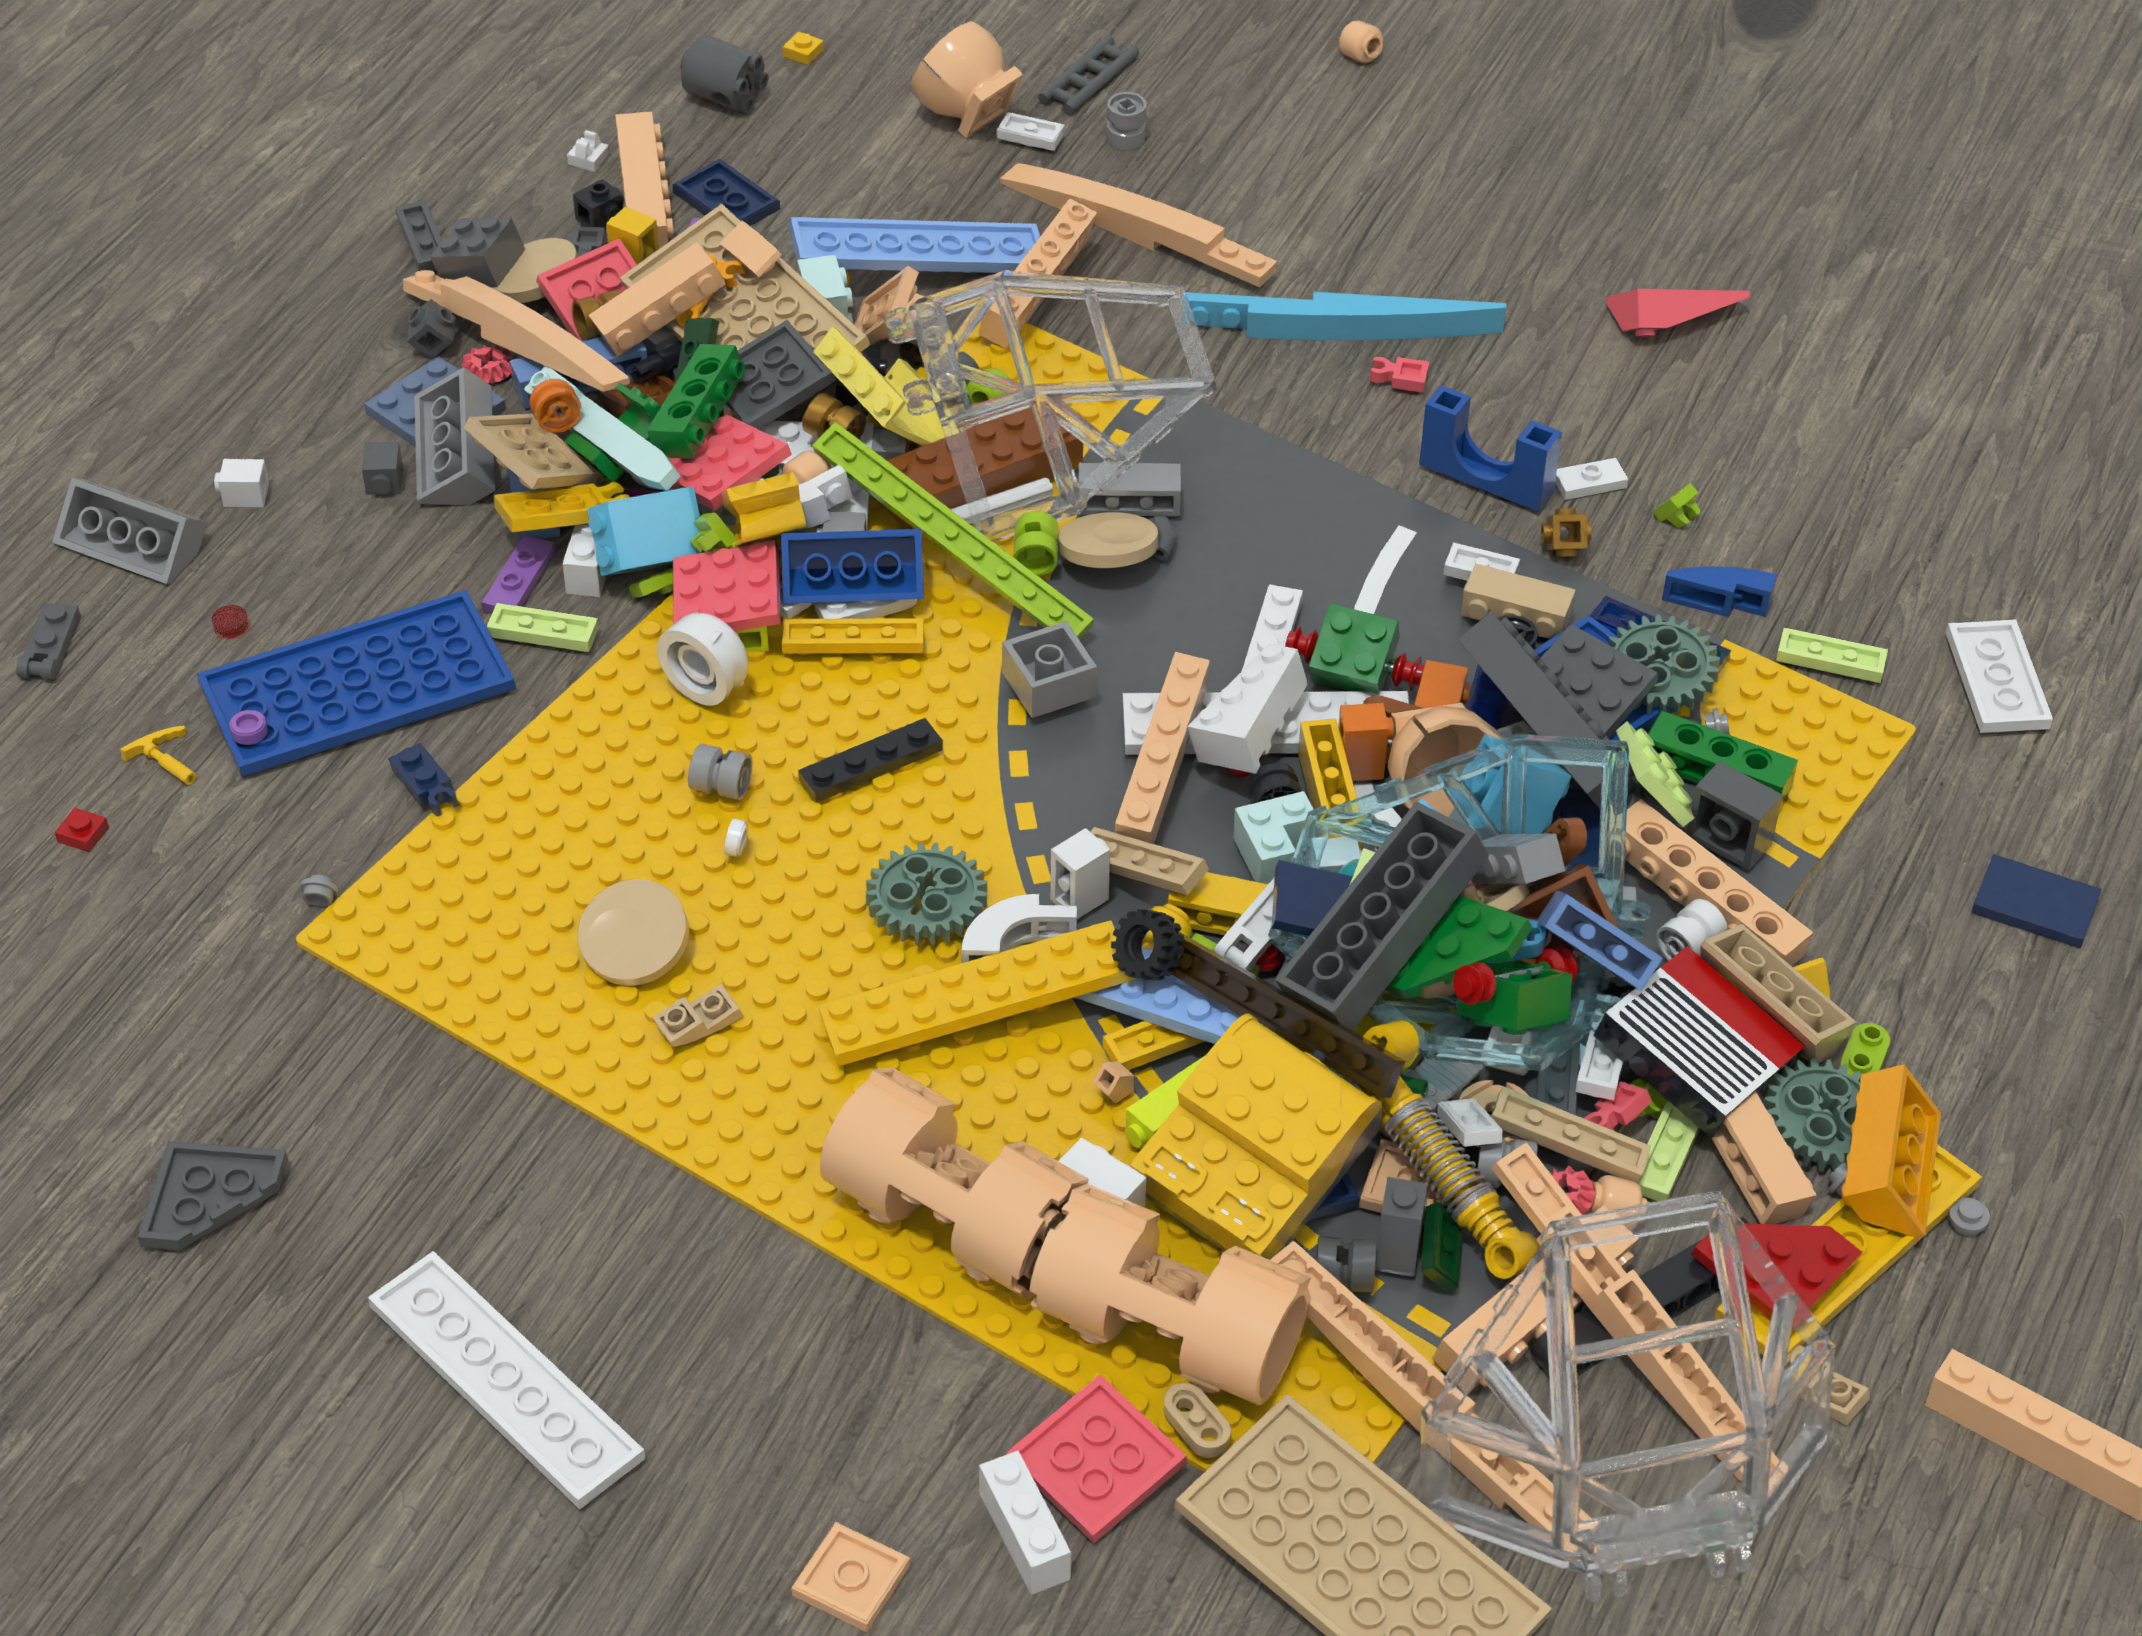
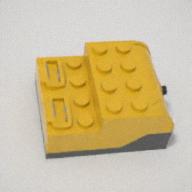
M1247 1013L1239 1017L1225 1031L1177 1090L1179 1104L1129 1166L1146 1177L1147 1199L1223 1252L1233 1246H1238L1266 1259H1272L1292 1242L1382 1128V1103L1329 1070L1324 1065L1328 1059L1321 1051L1314 1050L1310 1055L1299 1050L1259 1023L1257 1018Z

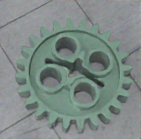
M1657 614L1655 622H1650L1645 616H1642L1641 625H1637L1630 620L1628 621V631L1619 627L1617 628V637H1609L1608 645L1658 673V682L1634 710L1643 704L1646 705L1647 714H1650L1654 707H1659L1660 713L1661 711L1666 712L1667 707H1672L1678 714L1680 713L1681 704L1693 709L1694 699L1704 702L1706 692H1713L1714 682L1718 680L1720 657L1716 656L1717 646L1710 645V635L1700 637V626L1689 630V620H1685L1678 625L1675 624V616H1671L1668 622H1663L1660 614Z
M919 843L917 851H912L905 845L903 855L891 851L890 861L880 859L879 869H871V879L866 881V905L869 906L870 917H876V926L878 928L887 925V935L889 936L899 931L900 941L902 942L909 936L915 937L916 945H919L923 938H928L931 945H935L936 937L942 936L946 942H950V933L954 932L961 937L964 936V926L969 927L974 919L983 912V907H987V881H984V871L977 870L976 860L966 862V852L963 851L954 856L953 846L947 847L942 852L939 851L938 843H934L931 850H926L923 843Z
M1811 1058L1808 1067L1800 1060H1797L1793 1069L1785 1065L1780 1075L1775 1074L1763 1095L1764 1100L1762 1103L1767 1112L1773 1117L1776 1127L1786 1144L1792 1149L1794 1157L1796 1158L1798 1155L1804 1157L1803 1166L1806 1168L1814 1161L1817 1162L1820 1172L1824 1171L1827 1164H1831L1835 1171L1843 1162L1847 1163V1154L1851 1148V1126L1855 1122L1857 1109L1856 1094L1860 1089L1859 1079L1861 1072L1858 1071L1850 1076L1847 1074L1846 1064L1841 1065L1839 1070L1833 1069L1830 1059H1827L1824 1067H1820L1814 1058Z

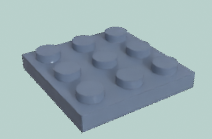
M438 356L364 403L365 412L416 447L414 396L459 369ZM491 391L492 416H495L505 411L506 405L505 399Z

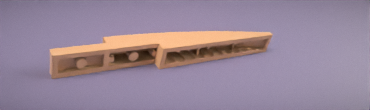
M1017 163L1000 178L1001 184L1059 210L1062 209L1069 199H1072L1097 212L1094 225L1152 251L1162 244L1259 288L1277 271L1276 260L1225 239L1224 227L1147 197L1082 177Z
M429 270L418 271L415 273V276L403 279L404 292L427 302L432 299L440 306L449 309L450 312L481 325V338L603 392L615 389L619 383L624 386L630 384V377L585 343L534 310L467 276L455 280L444 279Z
M1527 1142L1497 1161L1491 1169L1541 1233L1536 1239L1538 1244L1606 1330L1702 1441L1756 1498L1786 1477L1789 1472L1634 1269L1628 1273L1624 1271Z
M1292 1241L1270 1259L1273 1262L1311 1277L1307 1288L1309 1290V1305L1306 1316L1410 1424L1501 1510L1506 1505H1509L1567 1559L1597 1533L1599 1524L1473 1412L1475 1402L1295 1241Z

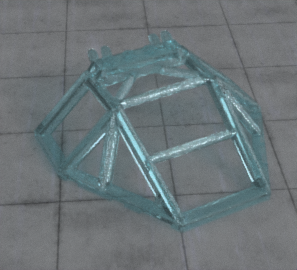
M1514 734L1503 738L1504 744L1483 752L1479 747L1423 768L1424 774L1402 781L1401 777L1375 786L1376 792L1328 810L1326 806H1322L1309 811L1292 863L1318 869L1329 833L1380 847L1395 827L1374 822L1373 814L1439 789H1443L1467 827L1476 831L1481 841L1501 834H1525L1528 762L1602 767L1598 867H1590L1619 929L1635 940L1643 939L1646 934L1645 925H1642L1637 920H1648L1652 909L1647 903L1623 900L1629 769L1627 741ZM1503 765L1500 834L1464 780ZM1566 865V866H1565V869H1567V868H1569V867H1571V866H1573V865ZM1620 916H1623L1628 920L1620 919ZM1270 928L1268 934L1271 943L1291 959L1309 937ZM1583 954L1576 958L1578 972L1571 986L1570 1019L1553 1023V1028L1527 1029L1532 1034L1541 1035L1529 1045L1462 1038L1474 1028L1491 1030L1492 1026H1478L1473 1023L1474 1019L1458 1015L1459 998L1452 995L1423 999L1418 995L1409 999L1384 990L1383 993L1405 1002L1383 1000L1379 996L1366 1014L1380 1025L1398 1020L1409 1022L1418 1033L1419 1045L1417 1052L1426 1059L1543 1071L1581 1040L1584 1033H1589L1590 1030L1595 1032L1605 1013L1622 998L1600 995L1606 969ZM1595 1010H1597L1598 1012H1600V1013H1602V1014H1604V1015H1594V1014H1595ZM1416 1023L1436 1024L1437 1026L1428 1033Z

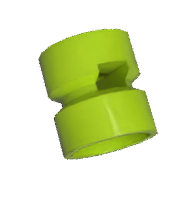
M1031 511L1021 515L1015 523L1013 557L1039 577L1049 574L1057 566L1059 525L1056 519L1042 511Z

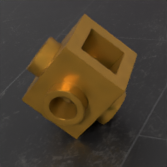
M1576 508L1555 509V515L1546 516V523L1541 524V542L1546 543L1547 551L1556 550V557L1577 556V550L1588 549L1592 530L1591 523L1587 522V514H1576ZM1560 527H1565L1568 530L1569 534L1565 540L1560 539Z

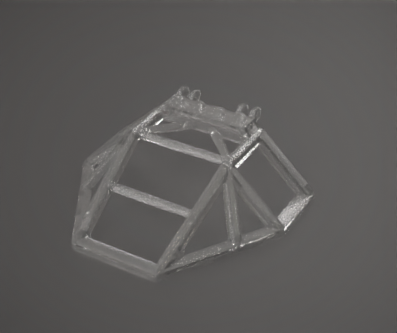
M1005 270L914 300L908 309L899 307L894 309V311L887 312L884 317L885 325L887 328H890L888 337L891 342L898 344L917 339L928 380L919 378L913 380V382L906 383L904 388H902L904 397L909 400L907 403L908 412L913 416L937 411L974 527L993 542L1014 536L1015 523L1024 513L1042 511L1050 514L1056 521L1080 514L1088 506L1086 502L1099 490L1104 492L1141 458L1140 453L1152 442L1157 444L1173 430L1172 424L1202 397L1207 399L1217 390L1184 287ZM1009 295L1085 300L1110 381L1035 384ZM995 301H997L1020 383L962 364L957 352ZM1099 301L1156 304L1159 308L1169 305L1192 377L1124 380ZM975 306L955 334L952 335L947 315ZM965 379L1007 394L972 405ZM1164 398L1166 403L1158 413L1121 446L1066 404L1069 402ZM1032 407L1060 495L993 516L965 429ZM1060 426L1105 460L1079 484Z
M1719 1190L1550 1221L1540 1236L1543 1243L1516 1283L1514 1285L1508 1284L1492 1307L1495 1312L1484 1330L1479 1328L1476 1330L1443 1379L1445 1387L1435 1401L1429 1400L1421 1411L1420 1502L1457 1531L1557 1567L1570 1568L1584 1576V1587L1589 1602L1601 1600L1602 1585L1600 1575L1610 1573L1611 1590L1616 1597L1627 1595L1628 1580L1625 1570L1707 1554V1563L1712 1577H1721L1724 1575L1726 1566L1723 1550L1733 1549L1732 1559L1739 1573L1749 1571L1751 1567L1749 1545H1752L1757 1530L1762 1529L1827 1441L1835 1343ZM1707 1225L1725 1318L1575 1346L1570 1250ZM1743 1263L1774 1302L1762 1364ZM1540 1289L1545 1296L1552 1423L1496 1355ZM1794 1327L1806 1342L1807 1347L1784 1373L1792 1328ZM1729 1335L1745 1420V1431L1581 1462L1576 1364ZM1481 1377L1525 1432L1458 1411V1408ZM1804 1391L1801 1424L1803 1430L1770 1474L1773 1431ZM1451 1438L1554 1473L1552 1532L1451 1496ZM1732 1451L1675 1503L1643 1508L1595 1479L1597 1477ZM1743 1466L1741 1490L1712 1495ZM1580 1491L1619 1514L1579 1521Z

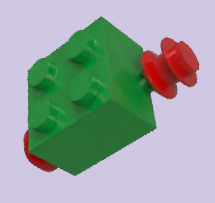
M1332 603L1329 604L1319 635L1317 630H1313L1310 635L1303 634L1302 627L1298 626L1295 632H1289L1285 647L1298 649L1299 655L1304 656L1305 664L1310 662L1309 671L1312 683L1342 691H1368L1379 694L1383 690L1388 674H1392L1391 678L1395 687H1398L1403 681L1409 683L1410 691H1413L1416 685L1420 686L1425 665L1421 664L1422 657L1419 656L1415 662L1407 660L1406 653L1401 654L1396 661L1392 660L1400 638L1398 620Z
M1559 946L1554 949L1543 950L1542 954L1537 956L1535 964L1517 960L1498 965L1497 963L1484 964L1478 962L1459 967L1453 978L1454 991L1459 998L1458 1015L1474 1019L1473 1023L1478 1026L1503 1027V1032L1511 1035L1526 1034L1529 1028L1550 1029L1553 1028V1023L1569 1020L1571 986L1578 972L1575 955L1570 949Z

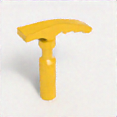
M185 726L171 727L151 733L120 749L122 760L125 762L143 753L150 759L155 758L162 768L186 785L194 783L197 777L195 772L168 753L163 754L160 752L159 747L156 745H160L166 740L185 736Z

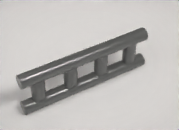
M1106 35L1038 95L1039 101L1047 104L1053 98L1065 103L1063 105L1064 112L1069 115L1072 114L1137 57L1139 49L1131 45L1124 51L1113 46L1115 43L1113 37ZM1101 55L1115 59L1110 65L1097 61ZM1087 69L1098 75L1091 80L1080 74ZM1068 84L1081 88L1076 94L1063 89Z

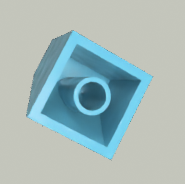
M694 487L613 500L587 508L589 527L593 534L596 560L600 567L601 577L667 568L673 566V558L699 553L690 543L699 532L698 528L693 524L700 517Z
M1485 733L1452 799L1471 822L1478 827L1507 834H1542L1551 824L1553 811L1559 800L1566 795L1572 776L1556 761Z

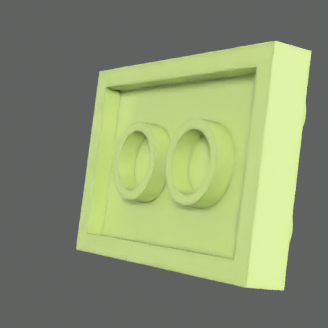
M1628 721L1625 722L1616 732L1637 780L1684 827L1694 819L1689 807L1692 799L1682 788L1685 784L1675 771L1677 769L1676 764L1666 752L1663 751L1660 754L1656 752L1653 748L1655 745L1653 740L1644 729L1640 728L1636 731Z

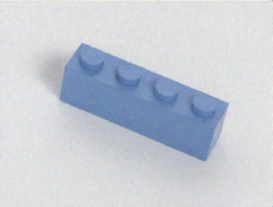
M603 337L582 341L630 377V381L633 380L630 373L636 371V369L630 371L629 366L647 358V350L642 341L619 357L616 356ZM526 357L510 360L514 388L524 409L530 408V395L524 388L530 383L532 376L541 371L545 366ZM555 371L576 386L582 394L598 390Z

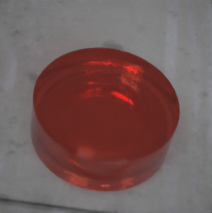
M226 605L217 609L212 615L214 632L220 637H238L248 629L247 613L240 606Z

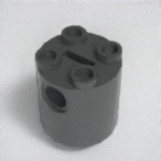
M708 35L698 37L690 48L684 52L681 59L682 87L686 92L736 111L750 113L759 91H763L768 84L769 75L764 72V61L760 54Z

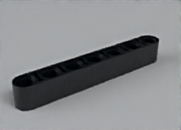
M1739 1217L1730 1223L1749 1222L1744 1217ZM1700 1241L1639 1276L1671 1319L1728 1286L1691 1255L1695 1246ZM1589 1307L1542 1334L1532 1345L1530 1354L1558 1384H1564L1622 1350V1348Z

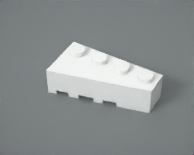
M1268 644L1187 726L1198 762L1256 774L1260 767L1259 758L1261 755H1267L1272 747L1270 739L1275 732L1281 731L1285 724L1284 715L1292 712L1308 684L1298 649Z

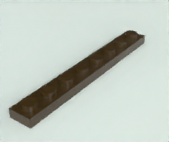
M1184 935L1185 942L1180 943V948H1184V954L1178 955L1177 959L1181 963L1178 967H1172L1174 971L1171 974L1172 976L1241 1016L1247 1013L1258 1019L1259 1023L1299 1050L1310 1055L1314 1050L1321 1051L1328 1059L1325 1065L1382 1098L1392 1097L1406 1061Z

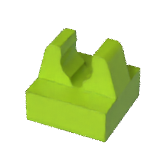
M1690 482L1654 510L1653 513L1660 522L1667 519L1678 529H1681L1690 522L1689 519L1692 520L1701 512L1694 499V496L1699 492Z
M713 512L702 514L693 523L699 532L690 543L700 553L702 550L707 552L712 547L714 549L728 548L737 538L720 517Z

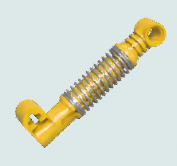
M1404 1020L1374 1026L1363 1035L1364 1038L1380 1047H1386L1387 1051L1406 1061L1404 1066L1415 1055L1419 1046V1037L1416 1029ZM1401 1077L1398 1079L1391 1098H1382L1356 1083L1362 1092L1381 1101L1382 1126L1385 1128L1384 1130L1388 1135H1394L1393 1142H1400L1398 1148L1401 1150L1405 1149L1404 1156H1411L1409 1162L1412 1164L1416 1163L1414 1169L1417 1171L1421 1170L1420 1177H1427L1425 1183H1428V1185L1432 1184L1431 1191H1438L1436 1198H1443L1441 1204L1443 1206L1449 1205L1447 1212L1452 1213L1454 1221L1460 1227L1468 1228L1470 1232H1473L1472 1235L1476 1240H1479L1478 1243L1481 1247L1485 1248L1486 1265L1493 1275L1501 1279H1509L1520 1275L1541 1258V1247L1536 1238L1531 1233L1520 1231L1517 1226L1513 1227V1221L1510 1218L1507 1219L1508 1215L1504 1210L1501 1211L1502 1207L1499 1204L1500 1196L1496 1193L1492 1184L1486 1182L1485 1176L1480 1175L1481 1170L1475 1168L1476 1164L1470 1161V1156L1464 1154V1148L1459 1147L1457 1140H1453L1454 1135L1448 1133L1447 1126H1442L1443 1121L1437 1119L1438 1115L1432 1112V1107L1429 1106L1426 1099L1420 1094L1413 1093Z

